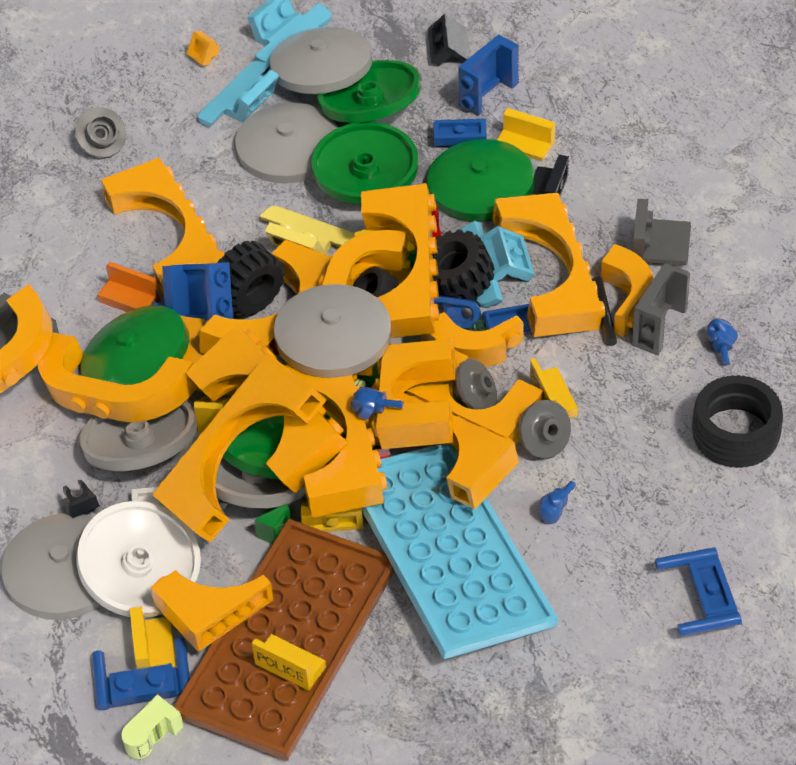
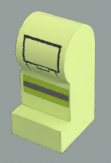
M156 695L122 730L121 736L127 755L133 759L145 758L151 753L153 745L168 731L174 736L184 728L181 713L159 695Z

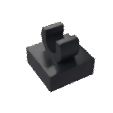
M81 479L78 480L80 490L76 494H71L67 485L63 487V493L66 498L61 501L65 511L72 518L100 507L96 495Z

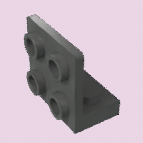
M637 199L633 252L649 263L687 265L691 222L653 219V211H648L649 199Z

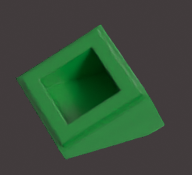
M284 504L256 518L254 521L256 536L273 544L287 520L291 519L289 506Z

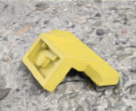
M271 206L260 215L262 220L269 222L265 233L271 243L277 247L286 239L326 254L332 245L341 247L345 242L355 237L353 232L279 206Z

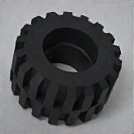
M456 230L454 233L448 231L443 236L438 235L436 237L437 254H433V259L437 261L438 276H433V279L437 281L439 296L469 299L472 301L474 297H480L484 294L483 290L490 287L489 281L494 279L493 271L495 270L493 261L481 238L468 230L465 233L463 230Z
M253 240L251 242L243 241L241 245L238 243L231 250L225 252V255L217 262H229L233 313L238 317L256 315L259 311L264 310L268 304H271L275 296L279 294L280 287L284 283L283 277L285 276L283 263L265 247Z

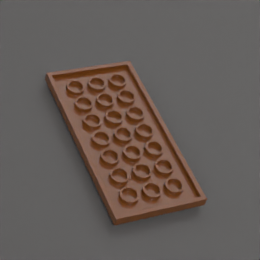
M288 519L251 579L253 581L264 575L271 582L273 601L211 644L173 706L181 713L182 720L288 761L395 572L386 554ZM273 634L324 659L326 668L308 691L256 665L252 648L254 639L256 638L265 643L270 635Z

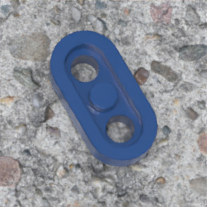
M439 296V298L434 299V304L442 305L448 317L461 328H471L481 318L480 307L472 300ZM465 308L470 309L472 312V316L469 319L465 318L462 314Z

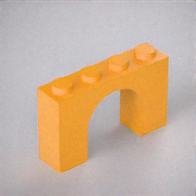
M452 339L389 345L382 358L377 361L380 378H376V390L385 392L389 400L402 401L399 399L400 396L415 385L456 380L457 359ZM449 400L425 403L404 402L403 409L385 407L383 413H375L377 419L372 421L374 438L379 437L382 449L453 443L454 420Z
M455 350L457 370L459 364L469 359V356ZM519 379L498 404L486 409H469L458 404L452 398L454 395L453 380L422 383L407 390V395L415 396L423 402L449 400L452 415L460 416L470 423L485 427L490 432L507 437L515 442V446L520 440L518 427L522 414L535 401L544 400V390Z

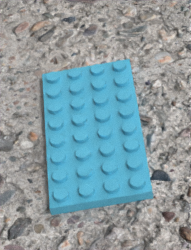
M449 443L380 459L381 467L378 468V472L385 473L388 490L383 491L384 503L362 508L363 514L443 659L557 627L559 620L488 499L485 498L476 509L451 499L446 477L453 470L459 452Z

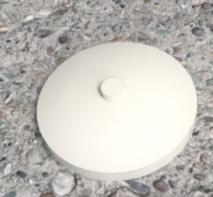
M129 501L115 504L102 510L87 524L79 541L76 562L83 586L100 605L114 613L130 617V608L142 606L144 617L148 618L162 614L154 605L150 587L159 578L167 576L175 570L185 578L196 583L200 571L201 556L198 542L192 530L169 509L154 503Z

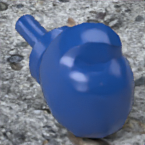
M715 318L707 326V335L714 351L721 353L723 365L726 366L730 364L728 351L733 348L732 344L736 342L738 334L730 322Z
M360 387L353 394L351 400V409L363 420H367L372 413H383L385 407L403 409L404 406L403 401L389 400L385 392H380L370 387Z
M570 481L563 490L555 488L554 491L549 492L540 499L537 510L542 521L547 524H554L559 521L563 508L568 503V494L576 486L574 481Z

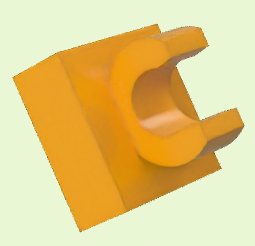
M194 31L186 54L201 65H210L212 57L218 56L220 46L216 45L217 42L202 31Z

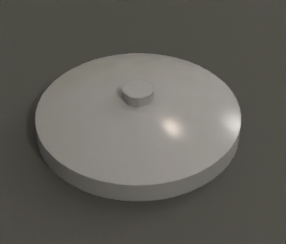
M319 27L296 33L278 44L270 57L271 69L279 75L277 83L288 90L305 94L328 93L348 87L360 80L369 71L372 64L371 46L367 39L353 30L340 27Z
M301 103L272 105L252 114L240 126L235 141L237 157L246 171L261 180L273 183H296L314 178L312 154L316 145L324 136L337 129L338 126L333 119L324 115L321 109Z
M343 284L313 287L292 297L279 311L274 325L276 347L281 357L290 366L305 374L324 378L353 375L372 366L387 350L391 339L390 316L383 303L377 297L358 287Z
M187 401L163 416L141 422H122L108 418L102 419L94 415L81 431L80 445L86 460L100 469L109 471L143 469L161 463L183 450L195 436L197 420L193 407Z
M222 457L217 471L215 486L217 498L233 505L248 508H273L292 503L306 494L305 485L298 492L294 493L280 479L264 478L246 473L231 465L224 457Z
M69 513L47 516L29 524L12 539L2 559L1 574L6 592L17 607L35 617L62 620L84 615L101 606L83 586L76 562L81 535L87 524L94 517L81 514L72 518Z

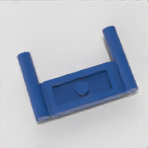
M716 547L655 558L657 571L684 565L689 566L688 572L705 619L677 624L679 636L742 624L741 615L737 610L718 558Z
M178 637L173 640L176 667L173 668L172 663L110 673L109 678L106 675L104 652L94 651L92 653L97 709L104 711L112 706L117 707L148 702L156 695L163 699L181 695L190 680L185 639Z

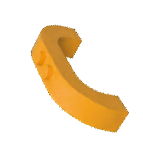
M378 230L367 232L348 240L333 254L326 274L320 277L319 286L328 284L353 286L359 275L367 268L373 266L402 271L408 252L407 232ZM376 362L357 374L372 376Z
M27 284L6 300L18 317V328L13 338L0 349V394L34 369L44 357L51 342L53 329L51 316L30 284Z
M54 332L52 333L47 352L38 363L39 373L51 397L57 404L77 413L91 414L102 419L108 418L122 422H141L155 419L182 405L198 387L186 374L194 365L193 361L168 357L159 371L151 378L133 385H122L73 374L81 363L84 353L76 337Z

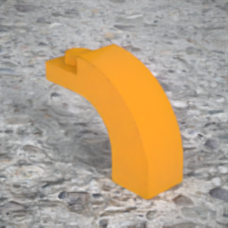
M614 244L602 260L601 277L604 282L622 289L628 295L615 314L614 325L615 333L625 337L630 328L634 326V308L653 281L654 276L648 264L639 255L627 248Z
M443 312L439 314V321H435V333L422 334L421 342L452 339L454 350L469 356V359H476L485 367H489L506 361V350L514 348L523 342V321L516 315L491 329L469 331L457 326Z

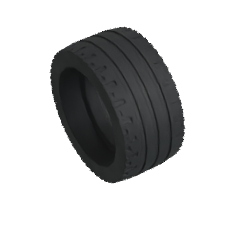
M731 375L711 381L698 394L693 409L692 432L696 446L709 460L731 468L749 467L764 462L774 453L781 437L783 424L781 400H779V396L769 385L749 376ZM730 409L744 410L756 415L765 425L757 431L745 434L731 433L720 429L710 418L718 412Z

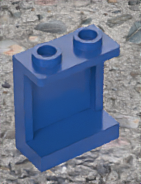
M498 34L458 66L459 105L479 116L482 113V97L501 82L513 89L519 84L518 44Z
M229 262L162 266L165 307L173 309L180 316L210 320L215 314L233 319Z

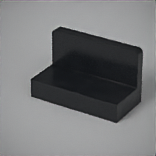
M444 14L428 27L430 57L433 64L439 67L452 55L462 62H465L470 57L467 29L463 25Z
M559 154L554 168L537 167L534 174V189L531 195L559 193L561 197L569 176V156Z

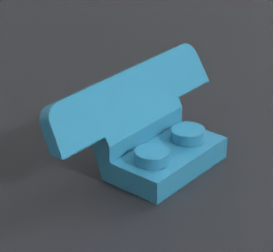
M267 0L247 16L257 42L265 46L254 55L256 61L270 64L271 54L278 44L301 31L324 27L331 21V11L318 3L306 14L302 15L294 11L290 0Z
M260 61L251 62L199 112V122L211 127L223 114L244 122L274 92L279 75L271 69L263 76L270 69V64Z
M473 221L460 229L464 233L467 230L471 231L474 235L477 234L481 238L494 264V279L489 281L490 287L484 289V294L480 297L476 296L478 303L482 307L486 308L503 301L498 281L503 279L506 274L527 282L535 276L523 235L500 226L484 234L481 223Z

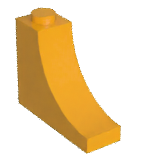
M175 570L169 575L159 578L150 587L154 605L198 652L273 601L271 582L264 575L238 586L209 587L195 583Z

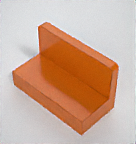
M109 262L106 265L109 280L97 294L100 303L125 312L151 306L153 302L159 303L160 297L156 278L113 262Z

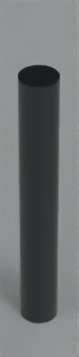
M596 276L592 281L596 282L597 296L599 301H603L605 306V317L601 318L605 341L608 346H613L617 343V337L602 277Z

